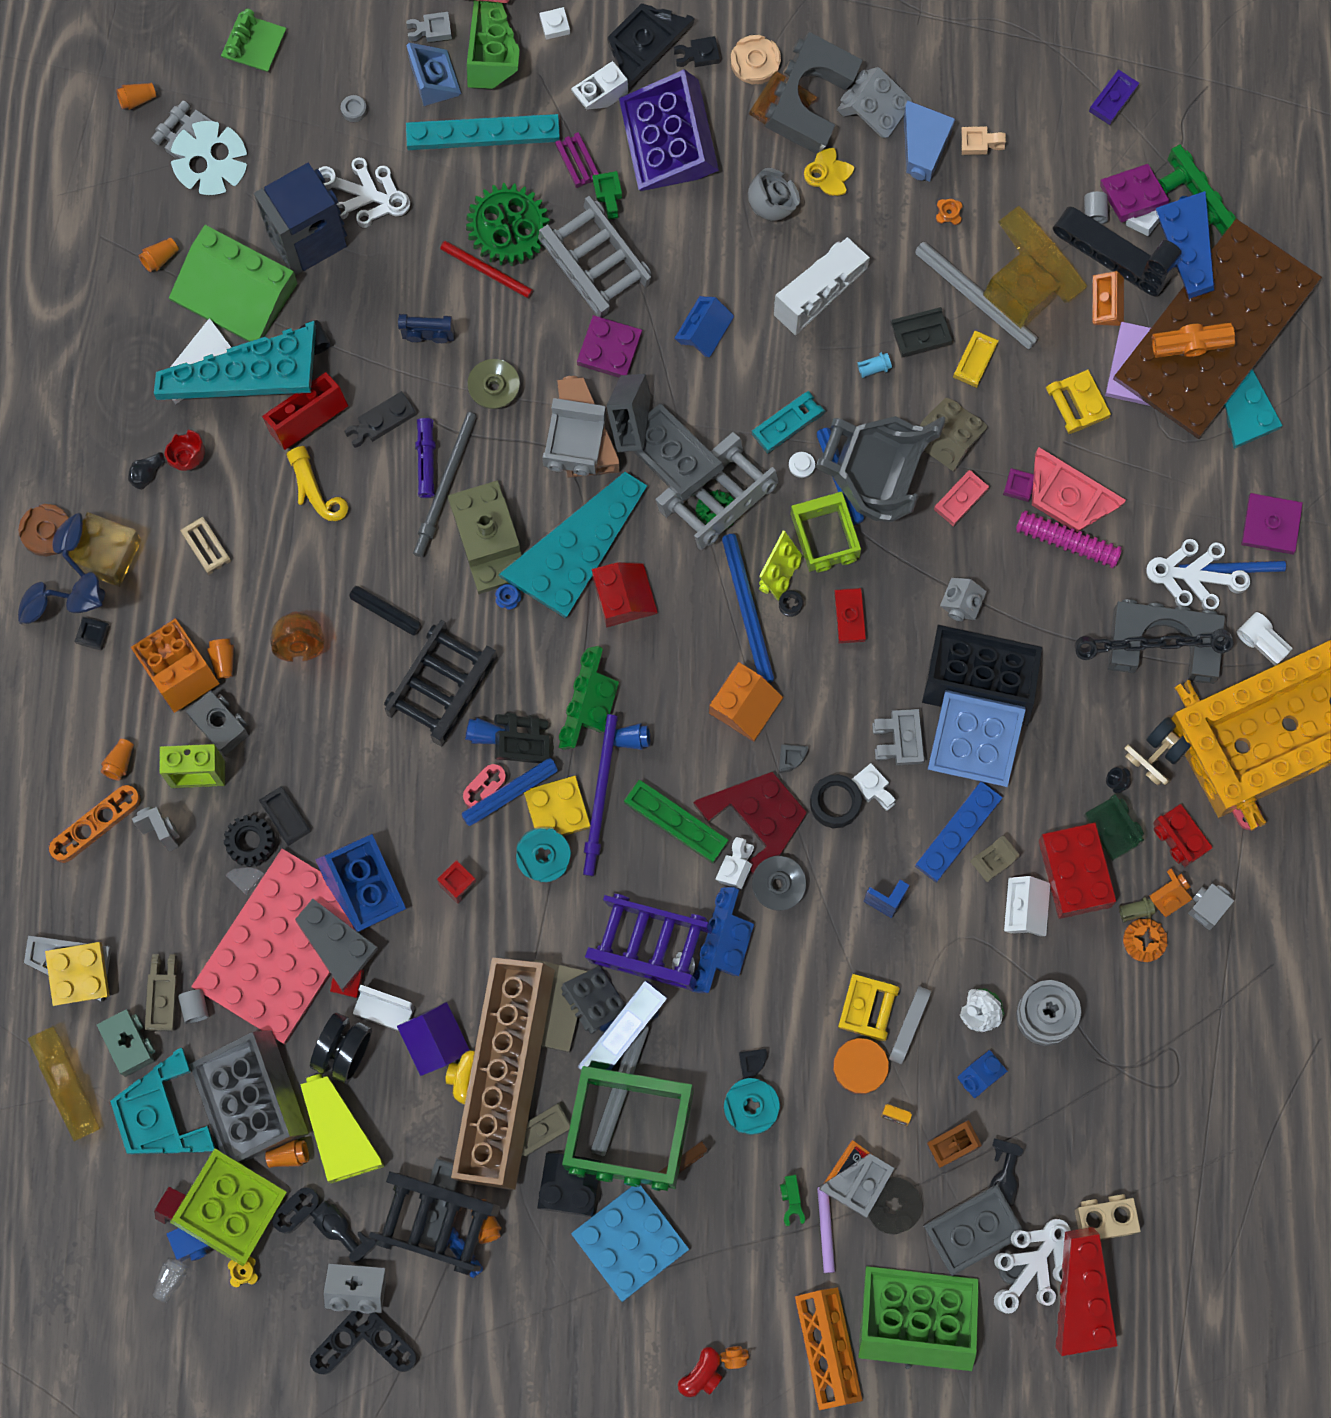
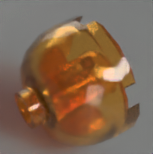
M291 612L284 615L275 622L271 631L270 643L272 653L277 658L293 662V657L303 656L302 661H308L317 657L324 649V635L321 625L313 616L305 613Z

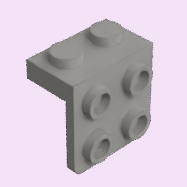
M879 67L862 70L855 77L853 87L841 97L842 103L837 111L843 117L857 114L881 138H887L903 117L907 101L912 102V100Z

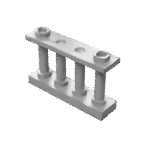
M588 196L585 198L583 206L586 211L559 230H552L547 224L539 230L538 239L597 317L602 318L608 314L609 300L639 280L644 287H647L650 283L651 271L643 261L639 262L604 216L605 211L598 201H593ZM593 219L601 231L573 251L567 250L562 244L563 239ZM608 239L616 249V252L589 271H583L577 264L579 263L578 259ZM624 260L632 272L604 292L602 290L598 291L593 285L594 279Z
M734 432L710 452L722 462L723 467L727 466L730 462H735L755 482L743 491L723 471L715 475L712 479H716L736 498L726 508L704 490L703 486L683 501L670 488L655 499L659 512L667 518L670 514L677 513L697 532L694 537L700 550H703L707 545H712L726 528L765 494H770L779 483L776 470L773 467L763 474L741 454L743 452L742 443ZM691 496L699 498L716 514L706 525L683 505Z

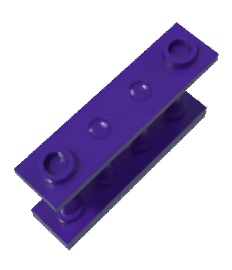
M614 894L613 897L604 895L603 901L608 907H612V911L601 946L598 945L597 949L588 947L585 958L591 964L694 991L697 980L690 974L689 967L700 931L712 933L713 928L706 922L707 918L696 914L686 917L629 902L630 898L620 894ZM623 911L638 914L627 952H623L622 956L613 954L611 948ZM650 917L664 921L653 958L649 959V962L646 963L639 961L637 954L648 918ZM674 924L690 929L679 965L675 966L674 970L664 967L663 960Z

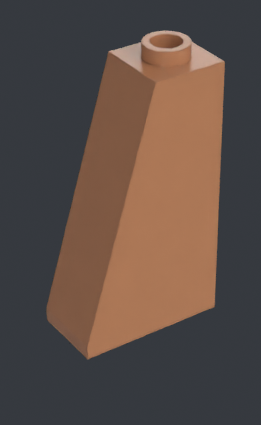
M567 376L563 380H557L559 399L595 404L584 378ZM605 426L596 474L589 473V475L619 473V459ZM567 470V478L581 476L571 470Z

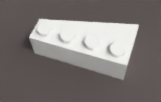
M848 237L841 243H835L825 256L818 259L810 268L775 295L774 316L794 335H797L868 269L870 257Z

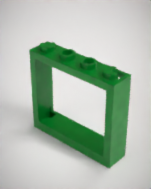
M582 1066L562 1163L563 1167L569 1171L568 1174L577 1175V1177H585V1174L596 1175L597 1180L604 1182H613V1179L624 1180L623 1184L632 1187H640L642 1183L652 1185L651 1189L656 1191H668V1188L676 1189L694 1095L692 1084ZM589 1084L680 1099L667 1174L574 1158Z

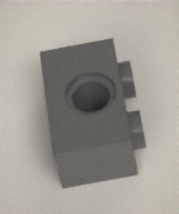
M210 690L192 705L186 713L206 737L215 744L222 755L226 756L249 736L245 730V727L248 725L238 713L233 716L229 712L230 704L221 694L216 697ZM216 718H226V721L222 726H213V722Z

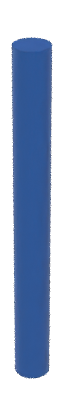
M1286 562L1210 563L1201 570L1224 574L1233 573L1238 570L1246 573L1285 572ZM1181 564L1178 567L1186 568L1190 564Z

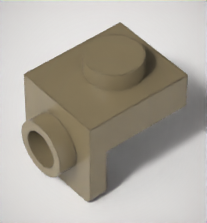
M1002 835L970 862L985 881L989 882L1008 869L1020 855L1006 837Z

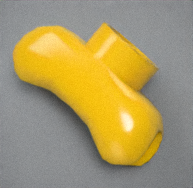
M475 1051L465 1052L461 1056L459 1064L450 1063L446 1072V1084L453 1085V1096L462 1104H465Z

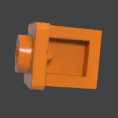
M1172 868L1167 871L1172 881L1150 895L1152 902L1165 918L1193 900L1187 890L1191 887L1182 873L1177 876Z

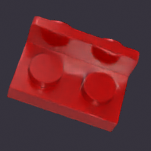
M1181 804L1163 816H1159L1153 822L1155 826L1153 829L1157 837L1161 841H1166L1171 848L1170 854L1178 864L1182 863L1184 868L1213 848Z

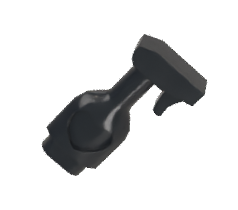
M994 1138L993 1147H995L996 1151L994 1161L998 1162L1002 1153H1005L1006 1157L1002 1171L992 1178L989 1188L997 1184L1009 1206H1013L1018 1188L1013 1172L1017 1157L1022 1156L1024 1150L1017 1144Z
M324 1201L310 1214L314 1219L313 1224L326 1238L339 1240L350 1252L349 1259L352 1263L361 1261L377 1246L375 1245V1239L365 1237L360 1231L357 1235L362 1244L358 1245L348 1233V1222L345 1216L334 1204L330 1205L327 1201Z

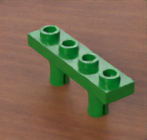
M1181 144L1171 149L1167 159L1175 171L1159 179L1158 182L1165 194L1182 184L1186 185L1192 195L1205 191L1208 226L1213 224L1221 236H1223L1235 221V215L1225 208L1220 194L1215 190L1213 191L1210 187L1207 176L1203 171L1198 170L1190 152L1184 150Z

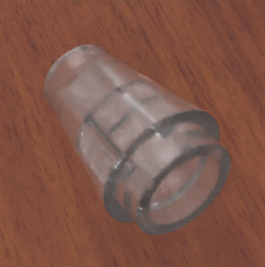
M168 1258L166 1263H162L153 1297L168 1303L169 1299L188 1276L186 1272L189 1267L176 1259Z

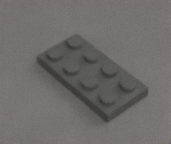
M661 403L648 413L643 450L633 452L683 501L721 472L724 467L722 462Z

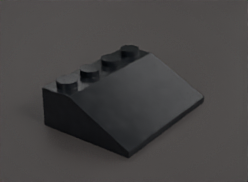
M937 625L922 703L942 707L945 690L1025 707L1022 725L1028 726L1035 700L1042 647Z

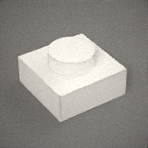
M564 7L539 13L546 40L570 34Z
M1156 210L1137 218L1128 219L1126 226L1149 236L1159 223Z

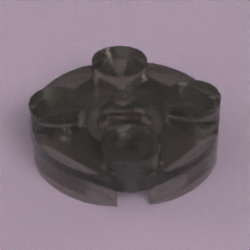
M890 1177L868 1215L872 1225L880 1232L889 1235H898L908 1231L917 1223L921 1215L922 1202L919 1191L910 1182L902 1178ZM893 1198L898 1199V1204L901 1205V1210H896L894 1214L889 1213L890 1208L886 1206V1202H891Z

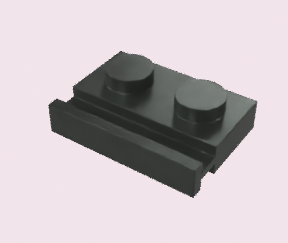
M942 307L891 320V326L894 330L901 358L952 344L950 332L942 313Z

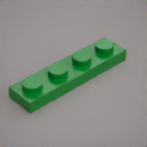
M638 780L624 800L625 805L712 864L729 841L641 780Z

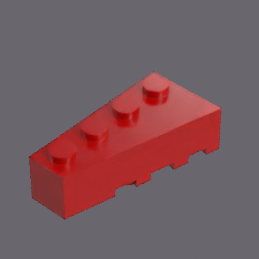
M1093 1227L1066 1231L1062 1261V1284H1060V1311L1058 1312L1057 1321L1058 1335L1055 1348L1061 1356L1116 1347L1118 1345L1100 1235Z

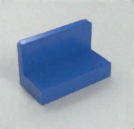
M699 296L674 339L681 345H692L705 357H710L734 315L716 297Z
M899 880L889 898L869 887L864 902L892 919L904 899L909 885Z

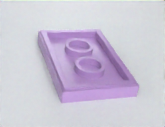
M1121 322L1105 396L1150 406L1114 381L1113 378L1151 328Z

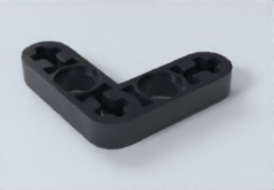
M352 1311L313 1352L310 1358V1366L314 1372L323 1375L329 1374L365 1339L398 1371H410L417 1362L415 1351L376 1312L369 1313L368 1320L370 1323L368 1326L361 1324L356 1329L361 1332L356 1337L355 1333L347 1328L346 1325L350 1322L354 1326L359 1321L357 1314L360 1311ZM385 1330L391 1334V1343L387 1347H380L376 1343V1335L380 1331ZM341 1332H347L351 1336V1344L344 1349L339 1348L335 1341L337 1335ZM397 1341L401 1343L397 1347L401 1353L409 1352L411 1354L408 1358L410 1361L408 1366L405 1364L399 1366L397 1364L399 1357L394 1352L391 1353L390 1357L386 1354V1352L394 1348ZM330 1343L332 1348L341 1353V1355L337 1359L335 1354H333L328 1359L330 1366L328 1368L322 1366L319 1369L317 1367L319 1363L317 1357L319 1355L326 1356L331 1351L326 1348Z

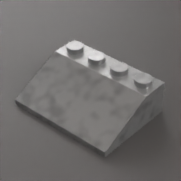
M272 1030L251 1032L189 1064L219 1151L238 1163L262 1155L266 1151H271L294 1139H299L309 1134Z

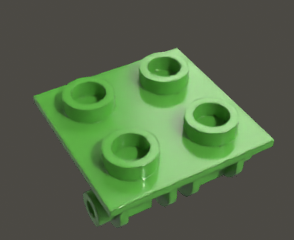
M245 9V11L239 13L221 57L268 72L287 28L255 18V13L252 10Z

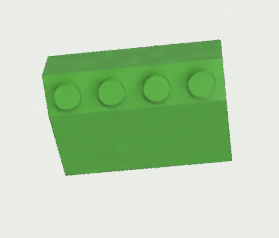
M204 225L191 245L169 300L207 320L210 318L214 324L250 342L265 336L298 283L294 271Z
M866 1266L858 1358L972 1371L977 1351L979 1279Z

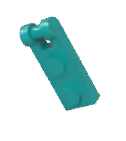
M810 391L799 396L752 430L753 437L767 454L808 424L824 415L826 411L821 405H817L814 402V396ZM806 407L809 412L804 414L800 408Z

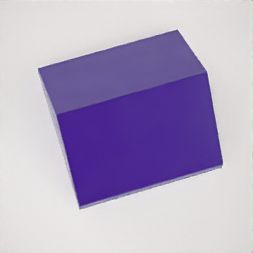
M447 1002L397 1025L420 1076L447 1066L461 1058L465 1052L470 1051Z

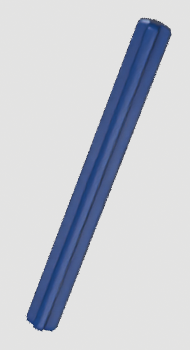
M727 534L723 536L722 542L757 674L761 675L768 683L774 681V676L737 537L735 534Z

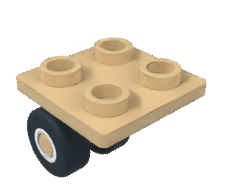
M1166 717L1147 738V742L1154 748L1163 744L1148 760L1131 745L1128 744L1124 748L1128 751L1125 757L1136 767L1142 764L1149 771L1146 773V776L1157 785L1161 783L1168 785L1170 782L1153 765L1157 759L1168 749L1169 751L1165 754V758L1170 763L1176 764L1191 747V744L1185 740L1184 736L1179 738L1172 732L1176 728V724L1169 717Z

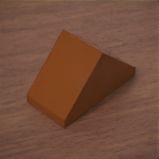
M969 1120L927 1143L939 1168L978 1150L982 1146Z

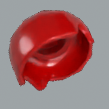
M187 430L185 435H174L172 441L166 446L164 455L172 468L188 471L201 464L205 455V448L200 435L193 430Z

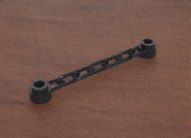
M1218 629L1211 634H1199L1196 637L1171 635L1155 639L1131 637L1124 640L1110 641L1108 639H1093L1089 636H1082L1077 639L1074 647L1078 658L1090 660L1097 653L1119 649L1141 651L1146 648L1178 649L1183 646H1197L1201 648L1212 647L1217 653H1226L1233 647V640L1227 630ZM1219 637H1225L1222 641H1217ZM1202 638H1210V643H1203ZM1177 639V645H1166V640ZM1140 641L1141 647H1130V642ZM1096 643H1104V648L1097 649ZM1083 644H1090L1086 648L1081 647Z

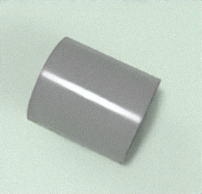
M1098 191L1087 193L1084 196L1085 214L1100 224L1108 221V196L1106 193Z
M202 989L188 991L178 996L184 1023L199 1022L209 1017Z

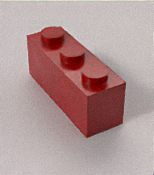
M325 372L312 381L311 393L293 394L265 413L262 418L271 436L286 450L347 408L348 404L340 386Z

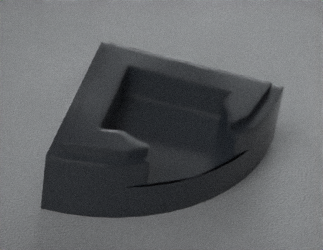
M766 1049L739 1052L743 1079L753 1078L762 1070L767 1056Z

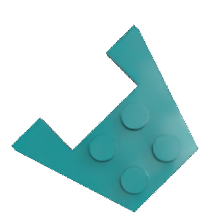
M183 1048L174 1051L173 1055L160 1062L152 1071L135 1081L110 1101L128 1155L207 1153L216 1149L208 1126L180 1136L164 1082L191 1073Z

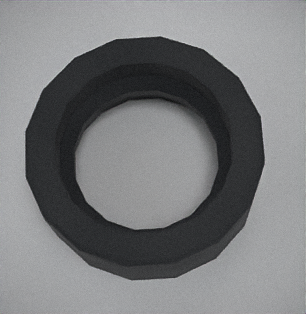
M840 774L828 775L820 779L813 787L810 797V808L813 816L823 826L830 828H843L851 824L858 816L862 804L861 791L857 784L849 777ZM831 786L844 788L849 792L852 799L850 810L840 817L826 814L820 806L821 794Z

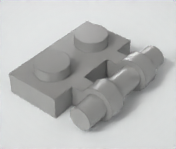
M183 100L177 107L174 106L169 112L170 116L163 124L160 123L156 127V133L151 137V140L157 145L163 139H166L168 144L164 148L167 153L176 159L185 158V156L171 152L173 142L178 134L185 130L196 139L192 124L201 121H212L197 110L190 117L187 116L185 113L189 110L190 105ZM180 122L183 126L176 134L173 133L171 130Z

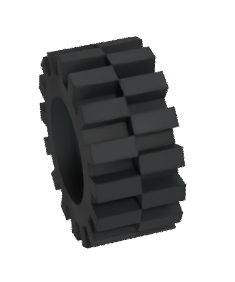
M244 815L243 819H239V817L234 819L235 823L233 825L230 823L228 825V832L225 831L224 833L226 838L224 845L230 857L242 866L244 864L246 867H252L254 864L257 867L261 865L260 862L263 860L264 862L269 860L267 857L269 854H273V847H275L276 843L270 826L262 818L259 819L254 815L252 817ZM249 831L257 833L260 837L258 847L252 851L243 850L239 844L241 836Z

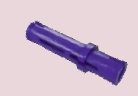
M420 418L417 420L418 436L417 442H415V449L418 450V497L432 498L435 496L434 450L436 449V442L433 441L434 420L430 418Z

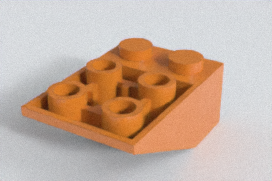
M176 618L131 647L174 713L219 685L211 669Z

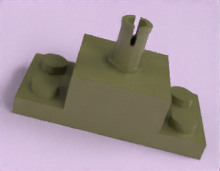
M498 480L447 495L478 595L498 589L502 585L510 584L498 575L521 557L522 554Z

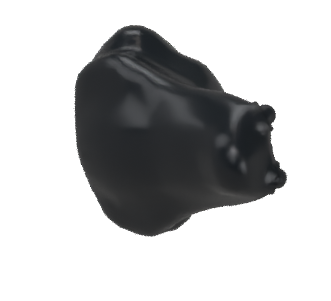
M159 452L151 457L136 460L132 463L128 473V480L132 486L142 490L149 485L155 470L165 462L163 453Z

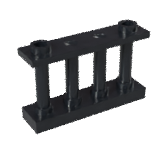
M440 620L437 626L433 625L426 636V639H428L395 693L390 692L384 702L387 716L392 718L395 712L399 710L430 728V732H432V741L441 747L497 659L496 650L487 645L483 652L480 650L476 652L446 635L447 626L443 620ZM441 643L471 660L474 666L470 673L462 674L432 657L431 655L437 645ZM425 665L458 683L460 689L455 697L453 695L449 697L417 678ZM411 687L444 706L446 711L441 719H434L403 701Z
M389 1171L386 1182L394 1185L393 1190L395 1194L383 1232H370L369 1234L370 1238L377 1240L375 1245L392 1250L394 1245L455 1265L454 1271L470 1275L471 1271L480 1272L481 1266L471 1263L484 1220H487L488 1215L497 1217L500 1205ZM410 1190L420 1193L419 1199H421L409 1240L406 1242L394 1238L393 1234L406 1194L409 1195ZM436 1199L446 1201L445 1207H447L435 1248L431 1250L419 1246V1242L431 1204L435 1203ZM462 1207L472 1210L471 1215L473 1219L461 1257L458 1259L446 1255L445 1251L458 1211L461 1212Z

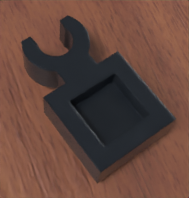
M715 36L690 40L691 47L684 45L674 47V55H684L683 58L676 59L677 67H684L691 61H694L695 67L720 63Z

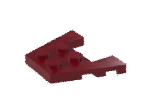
M773 772L710 794L693 802V805L708 823L731 806L766 848L748 861L752 864L749 871L752 875L762 861L781 855L807 815L804 808Z

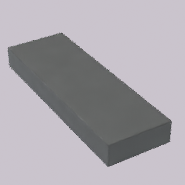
M436 1158L428 1183L456 1191L459 1181L451 1178L454 1164ZM436 1199L435 1203L431 1204L419 1243L435 1248L447 1207H445L446 1201Z

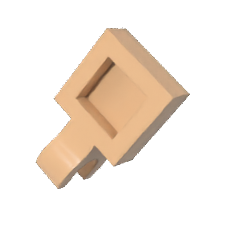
M987 127L961 128L962 155L987 154L988 147L993 150H1005V133L987 134Z

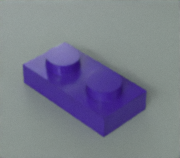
M1118 69L1091 105L1089 112L1110 125L1137 90L1139 82Z

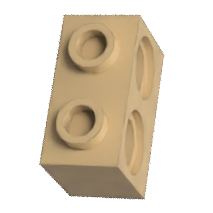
M1125 1194L1108 1197L1109 1202L1098 1204L1097 1199L1081 1202V1207L1075 1209L1078 1229L1090 1227L1086 1222L1088 1213H1095L1099 1217L1100 1224L1094 1229L1099 1233L1100 1240L1141 1232L1134 1198L1126 1199ZM1116 1208H1122L1126 1211L1127 1220L1125 1223H1119L1115 1220L1114 1211Z

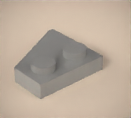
M867 1154L822 1184L819 1190L863 1217H867L892 1174L894 1167L872 1154Z

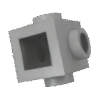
M951 578L940 607L949 613L948 616L956 621H963L964 619L975 620L987 591L971 579Z

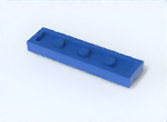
M981 781L919 859L915 867L937 883L1003 797Z

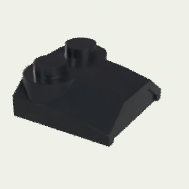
M546 1153L537 1209L593 1217L599 1181L596 1179V1175L585 1174V1177H577V1175L568 1174L569 1171L565 1170L562 1165L564 1154ZM575 1156V1157H574V1158H576V1159H582V1160H588V1161H593V1162H599V1163H601L600 1160H595V1159L585 1158V1157H579V1156Z

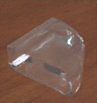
M245 867L233 869L225 876L247 895L263 878L264 873L255 868Z

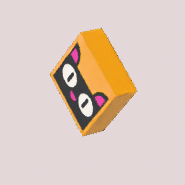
M889 1104L885 1105L881 1114L882 1118L906 1127L912 1116L911 1112Z

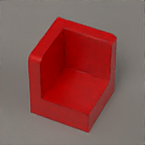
M456 860L437 878L439 886L459 904L462 901L461 896L476 882V879Z

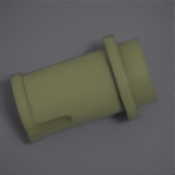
M1143 897L1142 901L1119 905V913L1123 923L1142 917L1149 919L1151 915L1155 914V907L1151 898L1146 899V897Z

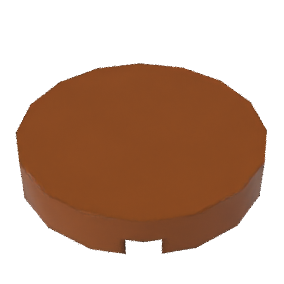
M41 504L39 507L31 508L20 520L18 531L22 543L27 550L35 555L45 557L56 555L57 553L53 551L52 547L54 535L57 529L69 517L64 510L56 505Z

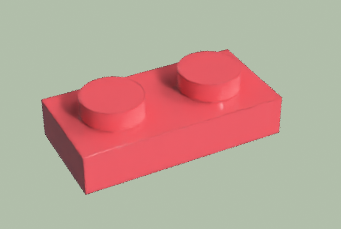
M968 470L935 505L934 511L954 527L988 491L989 486L972 471Z

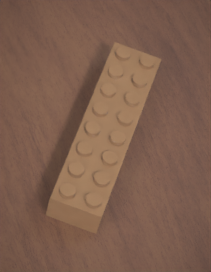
M492 957L451 1176L455 1180L470 1184L516 1189L555 973L554 969L544 963Z

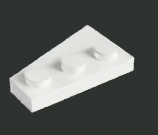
M209 318L171 367L185 362L193 364L204 360L203 357L210 354L217 356L226 353V349L231 348V346ZM172 399V400H173V402H174L175 404H177L178 402H180V401L183 400V399Z

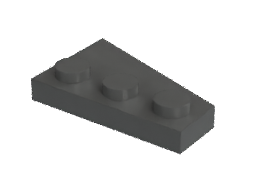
M314 899L308 903L295 919L342 992H344L378 950L374 944Z

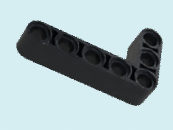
M1071 206L1066 208L1053 226V231L1059 238L1113 272L1118 271L1125 280L1151 296H1158L1173 276L1181 257L1179 247L1167 240H1163L1151 256Z

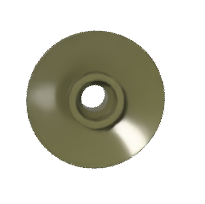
M488 359L480 362L472 369L467 385L471 398L478 405L488 409H498L507 406L515 399L519 391L520 381L518 373L512 365L500 359ZM492 384L499 386L495 391L490 390Z

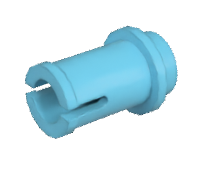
M880 352L877 357L857 362L862 378L881 371L886 373L888 369L892 368L888 353L882 354Z

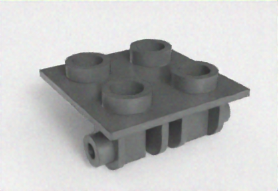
M600 966L563 983L561 987L563 991L562 996L565 997L569 1005L574 1004L571 1010L578 1008L579 1011L575 1016L579 1017L582 1015L579 1020L584 1026V1030L589 1031L590 1034L598 1031L601 1026L615 1020L626 1006Z

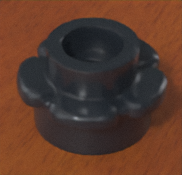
M1115 767L1108 772L1106 784L1113 789L1114 793H1122L1131 784V773L1126 768Z

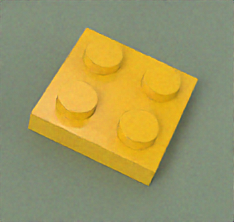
M576 776L537 786L524 792L534 828L552 827L563 836L590 829L589 819Z
M102 942L45 951L53 1006L110 997Z

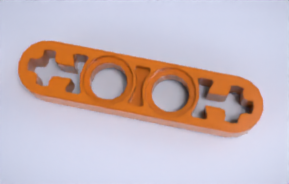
M129 785L119 787L52 840L49 846L51 856L61 863L71 861L139 806L141 799L138 791ZM123 794H133L131 796L132 802L130 804H128L127 802H123L121 805H119L124 800L122 797ZM113 801H115V803L119 805V808L122 810L120 813H118L117 809L111 804ZM111 809L113 811L112 819L108 822H101L99 820L101 810ZM82 826H89L91 828V835L87 839H79L77 837L78 829ZM70 835L79 844L77 847L73 843L67 846L71 842L68 839ZM58 845L67 846L66 851L68 853L66 855L56 854L59 852Z

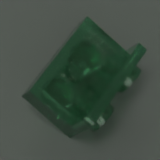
M1116 794L1084 814L1089 824L1096 823L1100 842L1112 861L1137 848L1144 841L1142 837L1144 832L1138 822L1132 821L1128 815L1130 811L1126 802L1122 798L1118 799Z

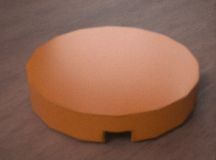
M856 1038L846 1042L838 1049L834 1058L833 1072L837 1082L849 1092L867 1094L875 1091L884 1083L888 1074L889 1061L885 1051L877 1043L869 1039Z

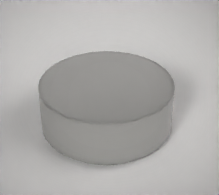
M357 95L346 97L341 103L343 117L349 122L361 121L367 113L365 101Z

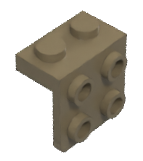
M945 398L923 419L920 426L924 427L942 416L945 417V424L940 437L929 442L924 451L954 472L967 450L986 431L987 425L980 418L961 407L957 402L950 398Z

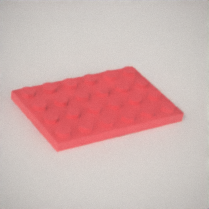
M281 849L191 987L195 990L202 989L206 997L259 1030H272L274 1038L285 1045L331 974L295 919L308 903L314 899L354 930L355 928L326 885L321 872L286 850Z

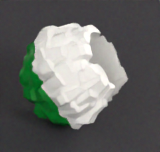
M971 989L968 992L967 1005L962 1007L960 1017L971 1030L980 1032L990 1031L1001 1024L1005 1014L1003 1012V1003L997 994L988 991V989Z

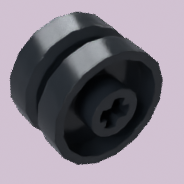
M337 1012L334 1013L319 1036L311 1057L310 1068L322 1074L332 1068L333 1079L344 1084L349 1083L367 1050L372 1028L360 1022L350 1028L348 1017Z

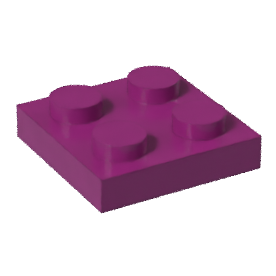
M1149 164L1121 172L1100 181V187L1107 194L1108 201L1121 223L1128 221L1130 218H1137L1151 213L1157 207L1169 204V199Z
M593 315L577 359V365L618 378L621 375H628L642 336V330Z

